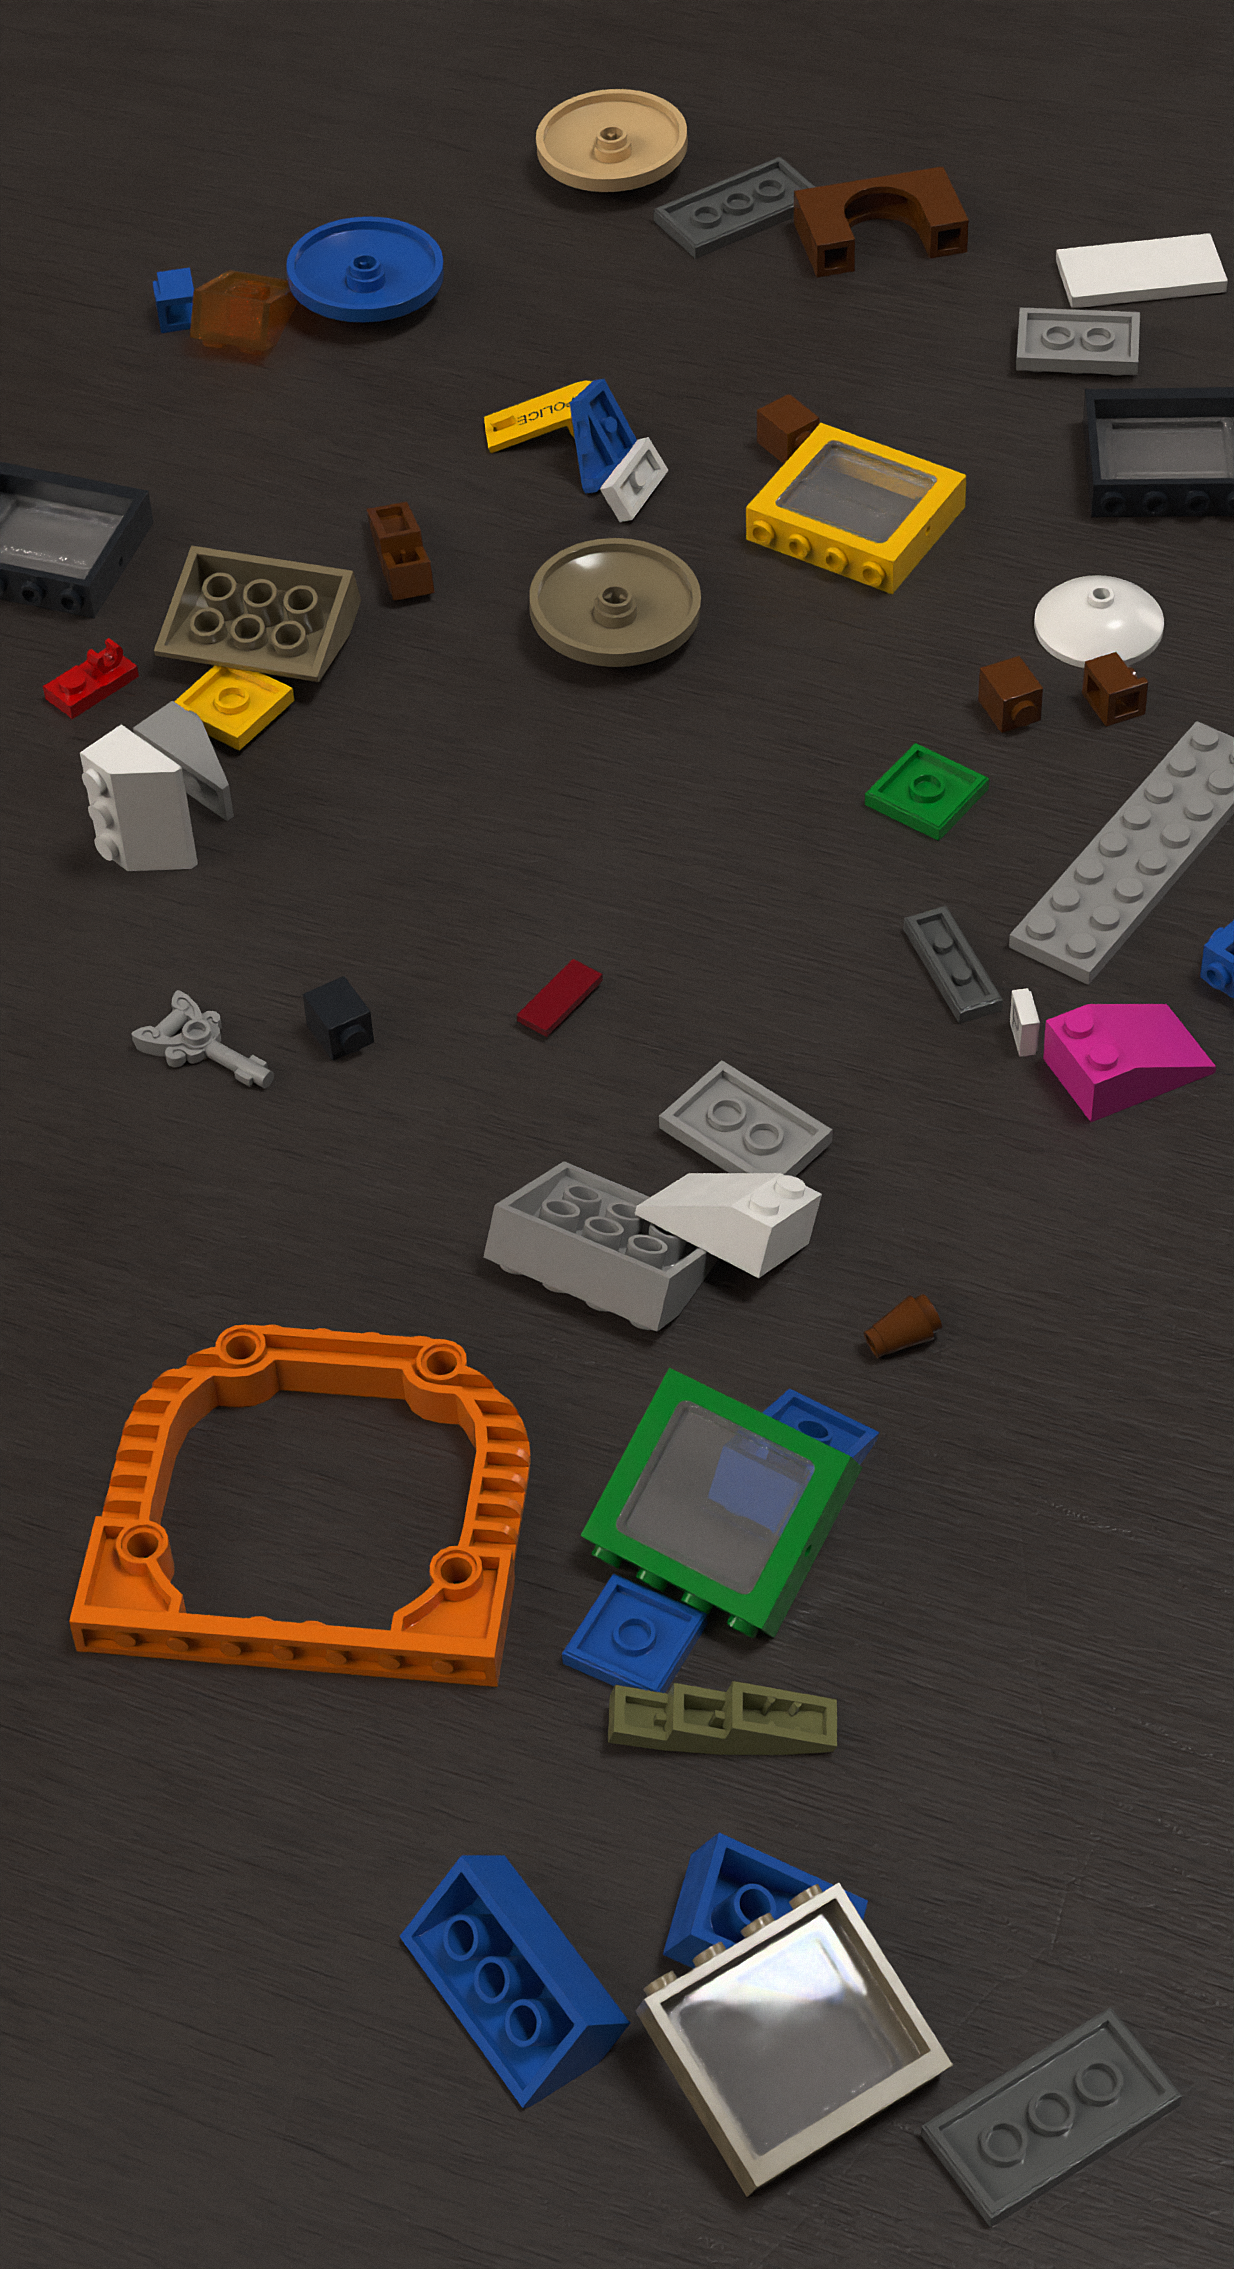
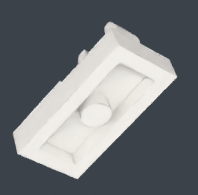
M649 437L636 441L600 488L607 503L620 522L633 520L668 472L666 465Z

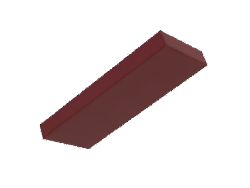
M572 959L516 1015L517 1022L547 1037L603 981V974Z

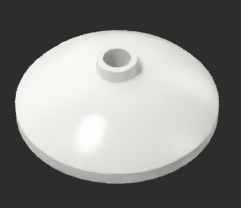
M1094 575L1066 581L1045 594L1035 611L1034 628L1040 644L1051 655L1065 663L1084 668L1085 661L1117 652L1126 666L1143 660L1157 648L1163 635L1164 617L1157 601L1139 586L1116 577Z

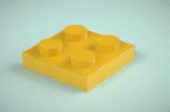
M215 665L174 702L187 711L195 712L202 720L209 736L240 751L294 702L292 687L263 673Z

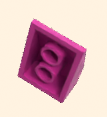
M1087 1004L1046 1020L1043 1059L1090 1122L1216 1072L1215 1064L1167 1004Z

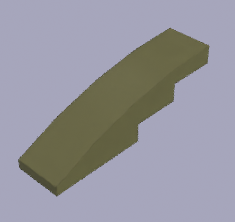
M732 1681L727 1692L674 1683L668 1694L615 1685L609 1700L608 1743L664 1751L718 1755H789L834 1752L837 1747V1699Z

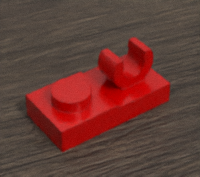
M110 638L105 640L106 648L97 653L90 649L87 652V660L72 667L43 686L45 699L71 719L79 716L139 677L137 665L123 655L122 647Z

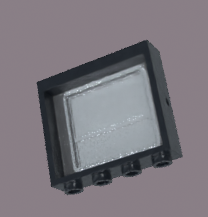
M1234 387L1085 389L1083 432L1091 517L1234 516Z
M0 462V599L95 619L154 523L149 491Z

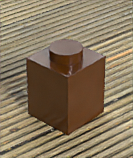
M787 394L757 410V443L785 464L820 424V418L792 395Z
M1020 656L980 668L978 701L1001 733L1041 721L1043 687Z

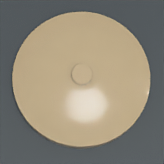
M628 89L593 91L570 98L546 114L536 132L537 156L541 166L550 176L568 186L595 192L631 190L662 179L681 163L688 147L687 124L681 112L674 105L656 95Z

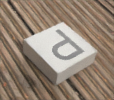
M1028 988L1012 990L1010 1025L1019 1057L1036 1055V1051H1038L1040 1021L1032 993Z

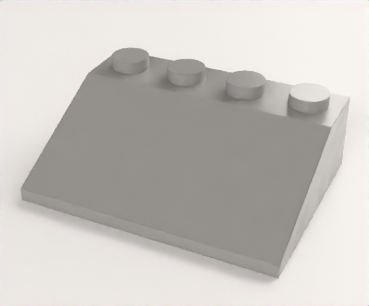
M564 1161L495 1204L483 1258L500 1264V1267L508 1273L526 1275L542 1282L543 1286L550 1291L568 1293L586 1301V1304L595 1310L610 1311L629 1319L630 1323L639 1329L659 1331L679 1316L719 1259L717 1256L635 1215L637 1205L650 1198L649 1196Z

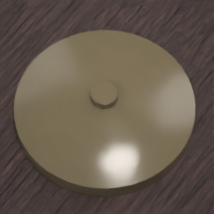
M596 539L575 544L558 552L539 568L530 587V617L539 636L550 647L571 659L597 666H634L660 659L681 647L690 638L700 619L701 590L691 568L678 556L662 547L634 539Z

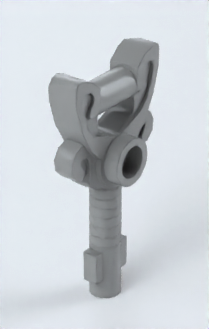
M180 990L175 991L172 997V1012L155 1028L152 1026L141 1027L131 1033L137 1050L155 1056L166 1057L168 1065L172 1067H181L186 1060L194 1064L210 1058L232 1070L235 1079L249 1087L255 1083L263 1088H268L274 1079V1072L268 1069L267 1062L254 1055L248 1059L221 1044L220 1029L222 1026L220 1014L216 1011L201 1013L198 1005ZM182 1028V1033L175 1035Z

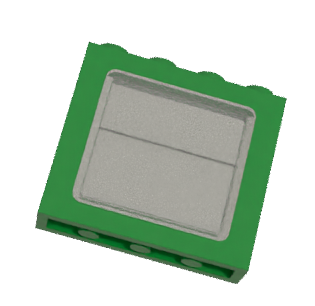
M669 1368L580 1536L595 1545L591 1555L619 1569L622 1562L625 1561L639 1568L636 1578L662 1592H664L668 1584L684 1591L685 1593L681 1601L694 1609L709 1615L712 1608L715 1607L730 1615L726 1624L753 1639H755L758 1631L775 1638L862 1467L851 1456Z

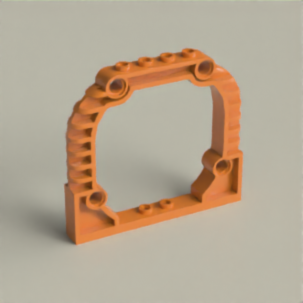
M244 1324L227 1328L219 1335L216 1347H210L188 1356L185 1366L179 1369L167 1370L156 1378L152 1388L137 1399L128 1420L124 1424L102 1516L95 1517L69 1620L76 1651L498 1687L515 1584L514 1565L531 1464L527 1431L517 1409L507 1397L494 1388L489 1378L467 1366V1357L464 1349L453 1341L432 1339L427 1336L405 1337L382 1335L376 1332H339L325 1328L314 1330L286 1328L273 1324L265 1326ZM280 1390L406 1400L411 1410L425 1420L460 1425L476 1449L458 1546H449L440 1550L432 1558L429 1565L431 1586L411 1603L394 1612L391 1630L332 1626L319 1621H305L303 1623L274 1621L263 1616H254L248 1619L188 1614L183 1595L171 1584L174 1576V1561L168 1535L160 1525L176 1456L192 1427L218 1406H256L270 1400ZM463 1581L462 1583L453 1584V1582Z

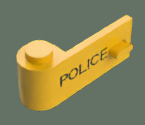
M592 381L576 382L485 416L484 422L490 452H497L564 426L568 427L575 439L569 403Z

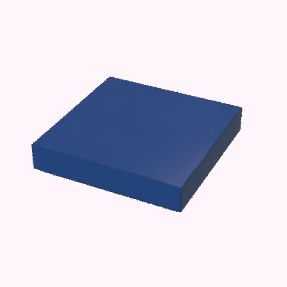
M613 1574L562 1652L563 1664L612 1686L621 1685L666 1693L708 1625L707 1614Z

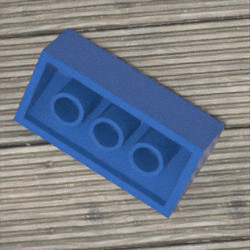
M461 1855L399 1936L522 2108L533 2106L599 2064L631 2024L505 1855Z

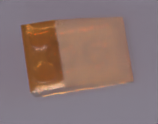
M228 270L194 290L190 337L202 339V344L208 347L223 348L226 347V344L240 346V351L243 353L263 354L264 351L278 343L298 300L291 293L286 279Z

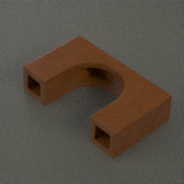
M943 166L794 191V225L817 277L855 271V238L851 228L861 222L872 219L897 220L914 228L919 234L930 259L967 253L969 220Z

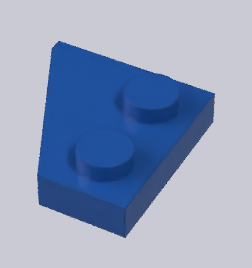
M605 379L592 381L569 403L582 488L585 494L597 492L602 487L616 466L621 463L622 459L637 441Z

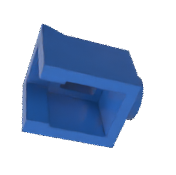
M190 267L157 272L158 281H152L161 333L200 328Z

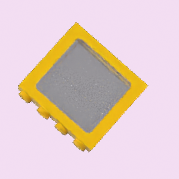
M820 423L746 506V540L893 594L965 508L966 475Z

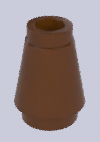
M921 1294L916 1298H913L911 1295L906 1297L872 1325V1328L863 1333L873 1354L880 1358L886 1354L888 1355L934 1340V1333L942 1330L943 1327L933 1304L926 1295Z

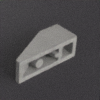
M171 701L133 727L134 734L182 767L187 794L226 821L234 817L228 781L204 724L195 712L187 711L174 701Z

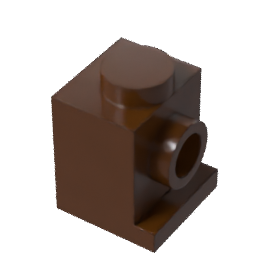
M1117 652L1085 661L1082 694L1106 727L1145 715L1148 681L1145 677L1137 678L1134 669L1130 666L1127 667Z

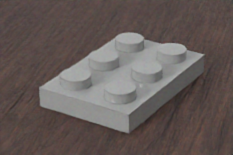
M1020 307L1016 370L1036 373L1045 371L1069 372L1072 374H1111L1114 376L1137 375L1140 312Z
M722 1060L659 1115V1127L661 1130L728 1173H781L795 1177L832 1143L833 1130Z

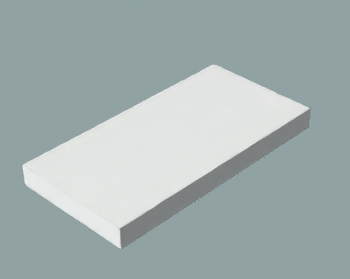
M1210 233L1056 250V263L1070 306L1073 309L1227 292L1228 280Z

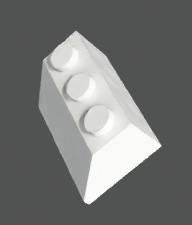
M122 724L80 752L84 772L82 780L87 788L90 803L88 812L93 820L96 834L94 843L98 852L106 860L115 861L127 871L192 869L198 865L181 766Z

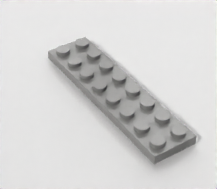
M1196 721L1009 936V948L1089 985L1234 814V737Z

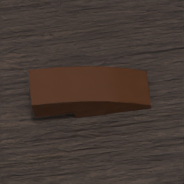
M402 502L366 509L379 561L393 601L435 593L431 563L423 547L421 530L408 503Z

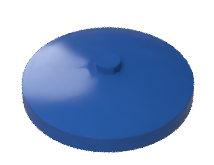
M353 217L321 225L301 237L294 244L287 258V281L293 296L307 309L319 315L347 322H377L409 314L424 306L437 294L444 277L442 251L429 234L409 223L383 217Z

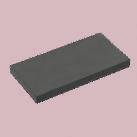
M778 157L653 209V218L665 232L697 259L794 218V191L814 188L815 186L783 158Z
M1109 2007L922 2125L921 2136L991 2228L1179 2107L1182 2095L1112 2008Z

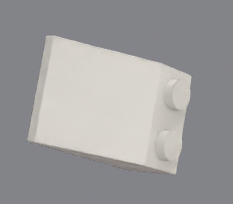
M688 1173L637 1205L635 1215L760 1278L809 1244L822 1194L805 1186V1183L799 1178L781 1173Z

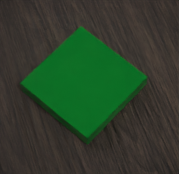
M914 743L865 793V805L940 841L989 790V778Z

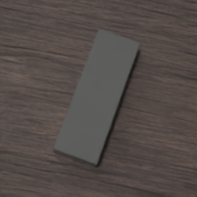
M947 906L904 918L903 930L959 1024L1002 1011V997Z

